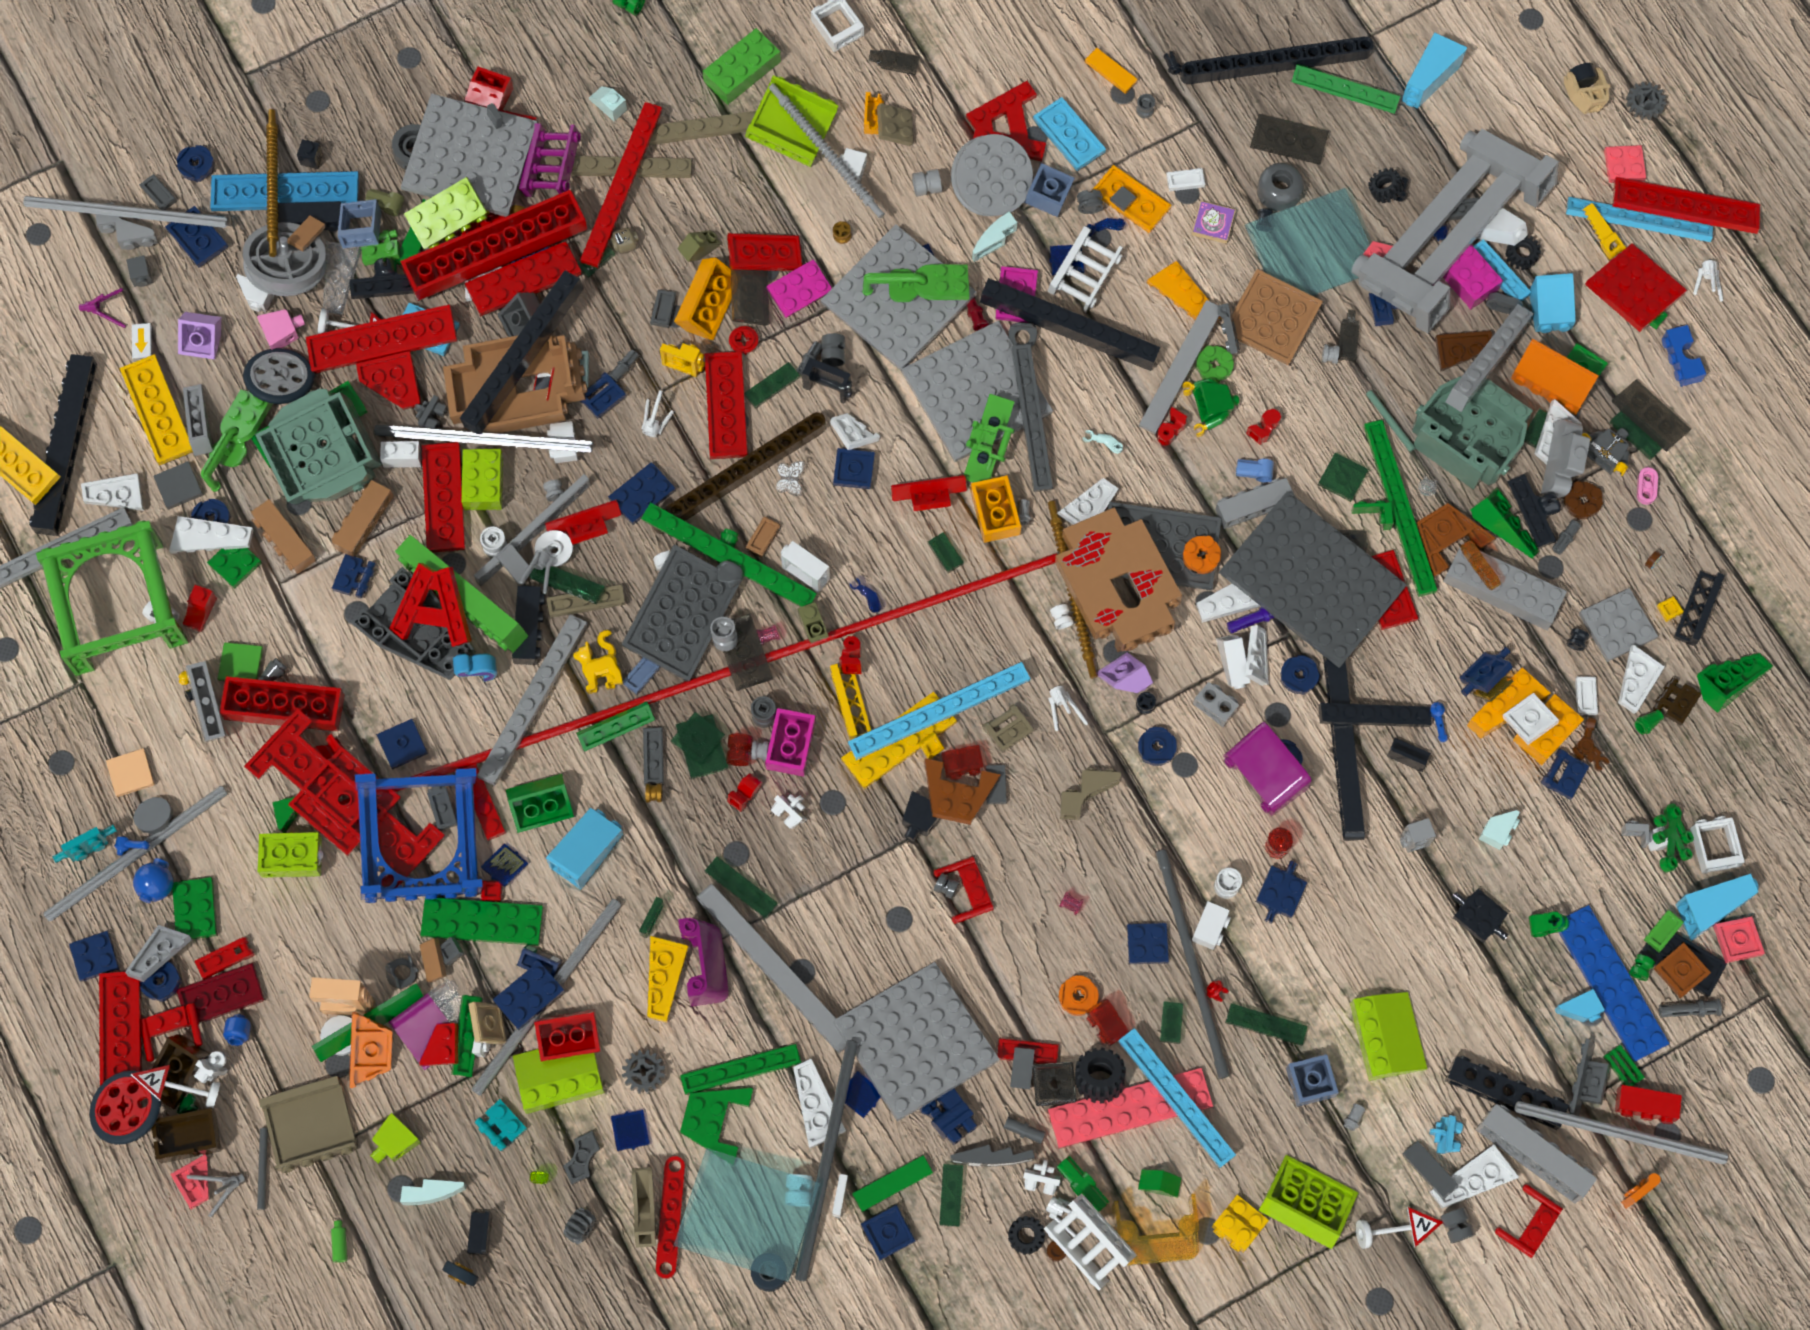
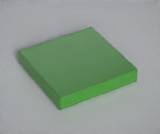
M224 642L217 679L225 681L227 676L258 680L263 647Z

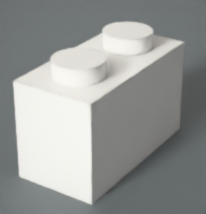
M419 441L381 442L380 460L384 468L421 467L422 449Z
M1208 901L1191 941L1214 950L1215 945L1220 946L1224 936L1220 933L1222 928H1227L1231 917L1228 916L1230 910Z

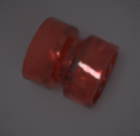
M743 733L728 735L727 746L730 750L727 751V764L741 767L751 765L752 753L749 751L752 749L753 742L751 735Z
M1278 827L1269 833L1265 842V850L1270 857L1281 859L1288 854L1293 844L1291 832L1285 828Z

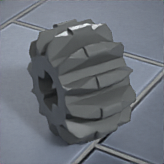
M582 1207L575 1210L574 1214L567 1220L568 1222L565 1225L563 1234L573 1243L580 1244L584 1242L595 1226L596 1217Z

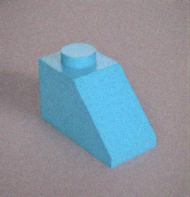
M1594 989L1560 1004L1554 1009L1557 1014L1580 1022L1589 1020L1590 1023L1600 1019V1014L1605 1011Z

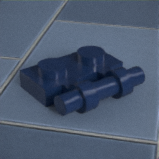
M345 554L332 585V590L351 596L354 589L357 590L355 596L362 599L364 593L368 590V582L370 577L374 575L376 564L369 561L367 567H362L364 564L363 559ZM359 574L363 575L361 582L357 583Z

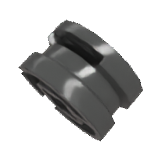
M1093 189L1092 192L1084 190L1078 193L1077 202L1079 203L1078 211L1080 213L1094 214L1103 209L1102 193L1099 190Z

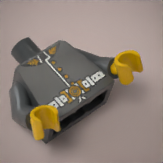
M1620 428L1616 433L1611 429H1607L1605 432L1582 433V436L1590 438L1587 457L1610 475L1613 471H1619L1621 476H1623L1629 465L1630 453L1627 450L1629 444L1625 441L1629 436L1628 432Z

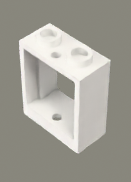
M828 0L827 3L816 6L811 11L812 23L833 52L864 36L863 24L845 0ZM840 9L852 26L832 37L820 20Z
M794 541L789 545L786 544L781 550L782 569L819 594L830 580L829 566Z
M1721 816L1709 822L1706 819L1699 820L1690 828L1694 837L1693 843L1701 873L1737 868L1745 862L1733 817L1726 818ZM1724 828L1732 857L1708 861L1700 832Z

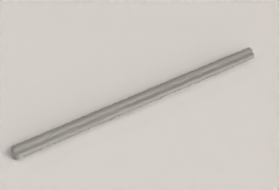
M616 899L610 901L555 975L554 979L561 987L621 907V903ZM542 1012L520 1030L515 1029L472 1087L474 1093L479 1096L482 1095L533 1026L535 1019H538Z

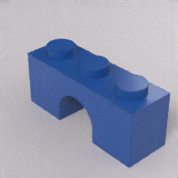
M1688 325L1666 330L1662 337V345L1667 349L1669 363L1673 365L1675 379L1679 381L1681 387L1702 382L1706 376L1700 358L1689 359L1683 354V350L1689 349L1694 342Z

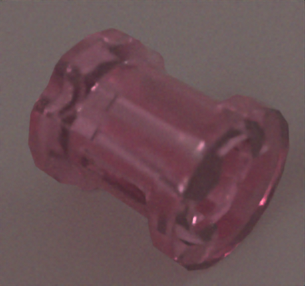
M775 624L763 630L756 629L761 646L772 640H780Z
M1066 891L1059 907H1064L1074 912V915L1077 916L1084 900H1079L1069 895V892Z

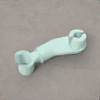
M1086 430L1085 432L1090 434L1091 439L1082 438L1086 443L1092 440L1097 443H1103L1116 454L1123 450L1122 443L1112 435L1094 434L1091 430Z

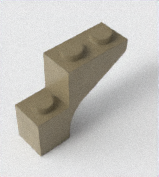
M1095 768L1082 770L1080 792L1074 789H1067L1061 793L1060 819L1079 820L1081 807L1085 801L1117 786L1120 782L1121 772H1117L1114 769L1097 771Z
M652 1167L632 1168L636 1248L656 1246L657 1229Z

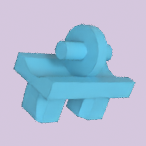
M1456 1116L1441 1117L1440 1122H1436V1129H1430L1429 1134L1435 1136L1434 1143H1438L1436 1153L1445 1154L1460 1151V1141L1453 1140L1454 1133L1460 1134L1462 1132L1463 1123L1457 1121Z

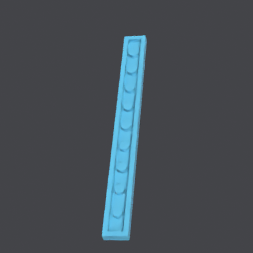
M1020 662L848 741V745L855 759H861L1030 681V677L1023 663Z

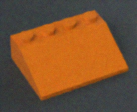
M1532 339L1511 379L1516 384L1530 389L1533 394L1546 398L1549 403L1555 399L1571 414L1576 415L1595 384L1598 375Z

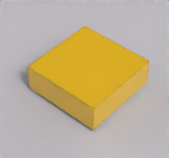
M1674 596L1656 606L1666 622L1684 613Z
M934 732L918 743L927 759L933 758L945 749Z

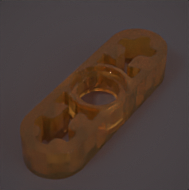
M1470 540L1462 544L1460 548L1463 555L1489 590H1493L1500 586L1501 583L1498 576L1475 544Z

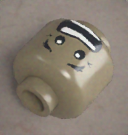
M628 227L614 231L610 238L615 252L618 251L620 254L635 250L636 242L639 241L636 232H632Z

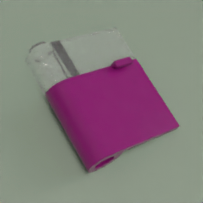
M448 979L444 980L389 1021V1024L418 1063L423 1056L436 1024H458L461 996L457 992L459 987L453 979L450 982ZM421 1066V1067H422V1068L424 1069V1071H425V1070H426L427 1068H429L430 1066Z

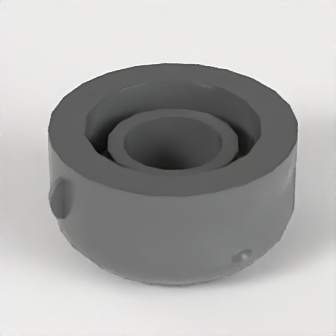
M410 124L400 128L392 139L394 160L404 170L407 169L412 154L408 152V149L414 147L421 126L419 124Z
M1272 164L1260 175L1257 185L1258 198L1264 206L1274 211L1292 209L1301 199L1304 189L1303 177L1290 164ZM1282 181L1288 185V188L1279 189L1273 183Z

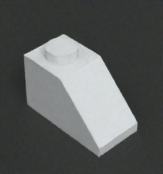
M846 148L845 153L840 155V161L844 162L843 165L847 166L846 169H850V172L853 173V176H856V180H859L860 184L867 164V153Z
M237 274L236 278L249 307L257 312H260V310L267 312L274 295L259 290L247 277Z

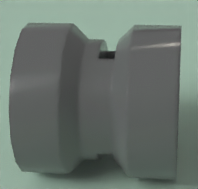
M1143 94L1138 98L1136 113L1139 117L1149 118L1153 115L1155 107L1154 97L1150 94Z
M942 873L936 882L934 891L942 892L947 898L952 899L960 882L955 879L951 880L948 878V875Z

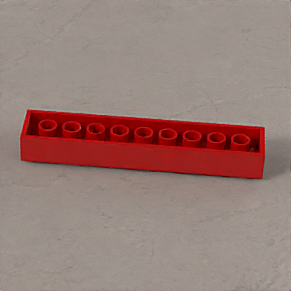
M570 189L400 262L409 284L419 301L587 230L586 220Z

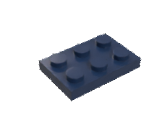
M193 206L185 212L201 214V212L196 208V206ZM170 222L165 226L169 234L198 268L228 248L227 243L212 226Z
M650 462L610 494L608 498L610 501L617 500L620 512L634 525L642 518L650 502L658 506L673 494L676 488Z
M538 961L497 995L493 1001L513 1025L520 1030L565 991Z

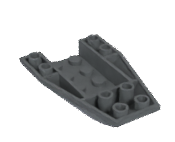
M401 567L389 580L391 586L367 611L362 609L350 623L380 648L451 681L455 676L453 658L459 654L472 656L476 653L470 643L452 647L446 627L414 623L408 638L404 640L389 630L413 576L405 568ZM429 589L422 606L442 609L441 603Z

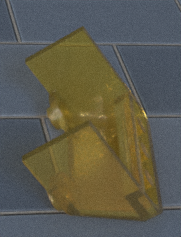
M1191 1194L1188 1198L1190 1215H1185L1179 1220V1232L1139 1236L1135 1223L1132 1221H1120L1118 1201L1113 1202L1114 1230L1137 1254L1126 1266L1187 1261L1194 1259L1198 1255L1199 1221L1195 1194Z

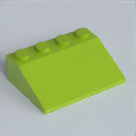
M1408 992L1372 995L1352 1000L1350 1007L1369 1081L1427 1070Z
M539 1049L513 1056L519 1092L526 1114L604 1094L595 1053L540 1061Z
M1285 1155L1258 1211L1332 1249L1340 1237L1358 1192Z

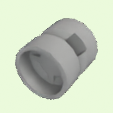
M938 169L929 170L926 174L923 172L912 173L916 197L927 195L928 191L932 194L942 192Z
M718 617L713 620L710 630L714 646L721 651L732 650L738 642L734 621L728 617Z

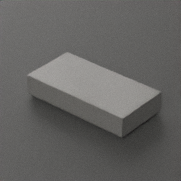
M508 543L495 556L515 581L520 584V580L529 565L512 544Z

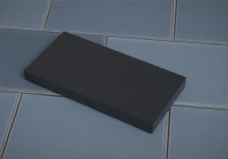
M1676 933L1660 952L1656 951L1648 943H1645L1640 954L1655 961L1654 967L1681 944L1685 943L1711 972L1693 988L1706 997L1711 995L1728 964Z

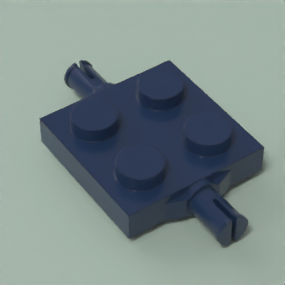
M1504 647L1496 655L1484 652L1459 677L1461 682L1466 684L1461 693L1466 697L1473 689L1488 693L1513 668L1509 661L1504 660L1511 653L1510 650Z
M1290 861L1286 871L1271 866L1255 902L1269 910L1264 921L1270 924L1273 923L1276 914H1282L1288 918L1293 917L1307 882L1293 874L1298 865L1296 862Z

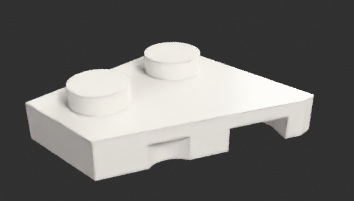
M848 413L831 418L830 423L847 450L879 441V434L875 433L873 435L866 430V425L856 421Z

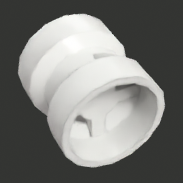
M1067 604L1055 606L1050 610L1051 616L1055 619L1054 625L1056 629H1064L1074 624L1073 618L1069 616L1070 609Z

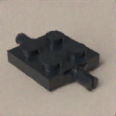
M1477 889L1472 896L1466 899L1458 892L1451 897L1460 904L1459 910L1453 916V919L1479 941L1484 943L1494 933L1503 941L1509 936L1500 928L1502 921L1508 913L1481 890Z

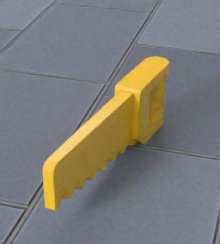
M1593 203L1582 209L1585 211V215L1588 216L1587 220L1593 226L1592 229L1595 230V234L1598 235L1597 238L1600 239L1601 249L1609 259H1612L1626 248ZM1615 242L1617 246L1610 251V244Z

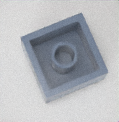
M1041 163L1024 203L1058 217L1075 178Z
M1327 1054L1290 1063L1286 1067L1297 1107L1334 1098L1339 1093Z

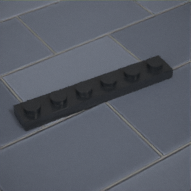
M1320 703L1318 705L1320 724L1431 726L1430 707L1340 703Z

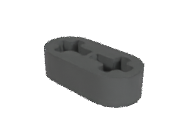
M1490 293L1486 302L1488 308L1509 315L1517 304L1522 306V302L1519 299L1500 293Z

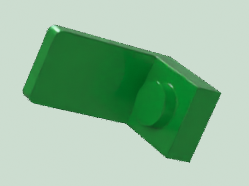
M1360 501L1353 504L1352 514L1379 513V524H1382L1383 531L1391 530L1393 526L1391 502L1376 501L1375 503Z

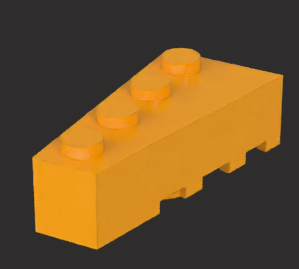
M1522 667L1508 681L1510 684L1494 699H1490L1471 718L1467 726L1482 739L1506 724L1507 722L1503 719V714L1534 693L1544 702L1551 693Z

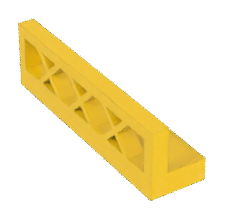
M838 664L830 665V673L849 740L865 734L857 735L855 727L858 722L866 726L867 732L871 731L856 675L851 674V678L847 683L841 678L840 673L842 669L838 668ZM848 687L856 691V696L853 700L846 696L845 692ZM853 705L861 709L858 718L851 714Z

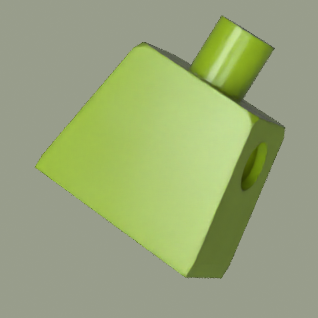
M391 1113L372 1138V1141L378 1148L370 1156L378 1164L386 1156L395 1162L421 1142Z

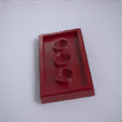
M253 963L177 990L181 1006L195 1003L199 1024L265 1001Z

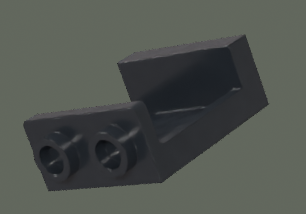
M809 357L802 372L803 388L810 391L813 383L817 382L839 391L840 403L844 404L846 399H850L853 389H851L853 384L851 374Z

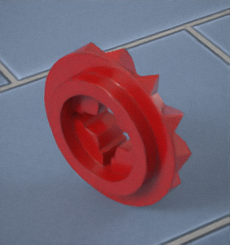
M748 326L735 328L729 336L731 349L736 352L742 351L745 355L748 352H753L758 346L756 331ZM742 335H744L746 340H749L746 341L745 346L742 345V342H739Z

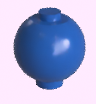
M155 858L153 863L144 864L136 871L133 878V887L136 894L140 896L139 899L146 903L163 900L170 894L173 888V876L168 870L170 865L168 862Z

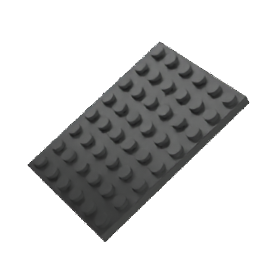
M1288 491L1219 571V574L1338 668L1342 666L1407 585Z

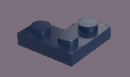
M1369 293L1368 298L1375 326L1393 324L1394 319L1391 309L1398 308L1373 293Z

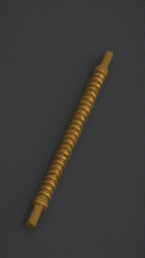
M269 109L268 124L266 125L267 241L269 242V256L276 257L277 242L279 240L277 193L278 126L276 124V111Z
M1049 501L1051 527H1054L1052 531L1055 532L1053 536L1056 537V546L1059 547L1057 551L1063 553L1068 550V547L1065 546L1066 543L1062 537V530L1064 529L1061 526L1062 519L1057 514L1055 501ZM1067 588L1068 596L1071 597L1069 601L1072 602L1070 606L1073 607L1071 611L1074 612V621L1077 622L1075 624L1078 627L1076 631L1079 632L1077 636L1080 637V647H1083L1081 649L1084 652L1082 657L1086 661L1089 677L1093 679L1097 677L1093 661L1095 658L1094 652L1091 651L1093 648L1090 647L1091 642L1088 641L1090 637L1087 636L1089 632L1086 631L1088 627L1085 626L1086 622Z

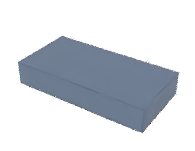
M642 658L623 680V685L638 695L661 667Z

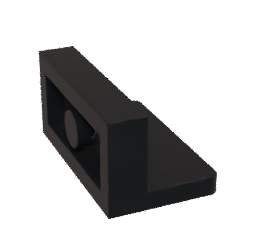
M1394 738L1387 757L1423 772L1431 753Z
M485 1211V1213L471 1212L467 1254H489L492 1213L490 1211Z

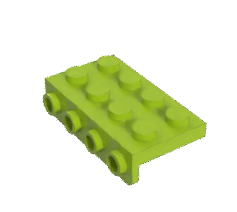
M468 177L404 213L423 249H430L440 245L439 243L444 240L447 242L454 239L457 232L461 231L463 233L472 228L471 224L476 221L477 223L483 222L487 219L486 216L490 214L484 207Z

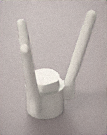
M1713 260L1704 261L1702 268L1698 269V277L1693 294H1697L1702 276H1704L1705 279H1711L1712 292L1716 291L1715 286H1717L1719 300L1722 302L1723 296L1717 262Z
M662 390L658 393L651 418L649 419L650 400H646L644 421L641 429H643L642 433L649 437H656L657 434L661 435L663 428L674 413L671 410L660 426L659 421L655 420L663 393Z
M1063 686L1054 687L1049 691L1051 697L1048 700L1051 704L1055 731L1059 730L1055 703L1057 706L1063 705L1066 712L1070 714L1068 701L1082 722L1088 725L1085 717Z
M1053 1196L1046 1208V1211L1050 1213L1049 1217L1053 1220L1055 1219L1058 1223L1062 1221L1057 1216L1061 1217L1064 1212L1069 1214L1072 1210L1066 1207L1071 1202L1065 1201L1060 1197L1057 1199ZM1068 1226L1065 1228L1073 1238L1077 1235Z

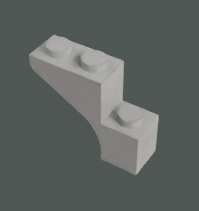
M96 214V223L100 232L112 233L116 231L117 241L121 249L132 250L135 247H150L153 244H158V239L151 228L122 220L118 216Z

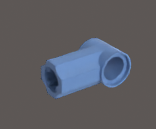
M1238 459L1236 476L1256 478L1257 481L1263 483L1271 482L1273 480L1274 462L1270 459H1260L1258 461Z

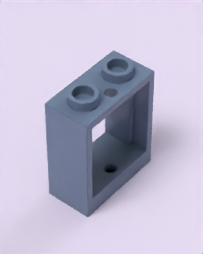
M377 199L341 203L338 239L342 248L379 244L381 209ZM372 216L371 227L349 229L350 219Z

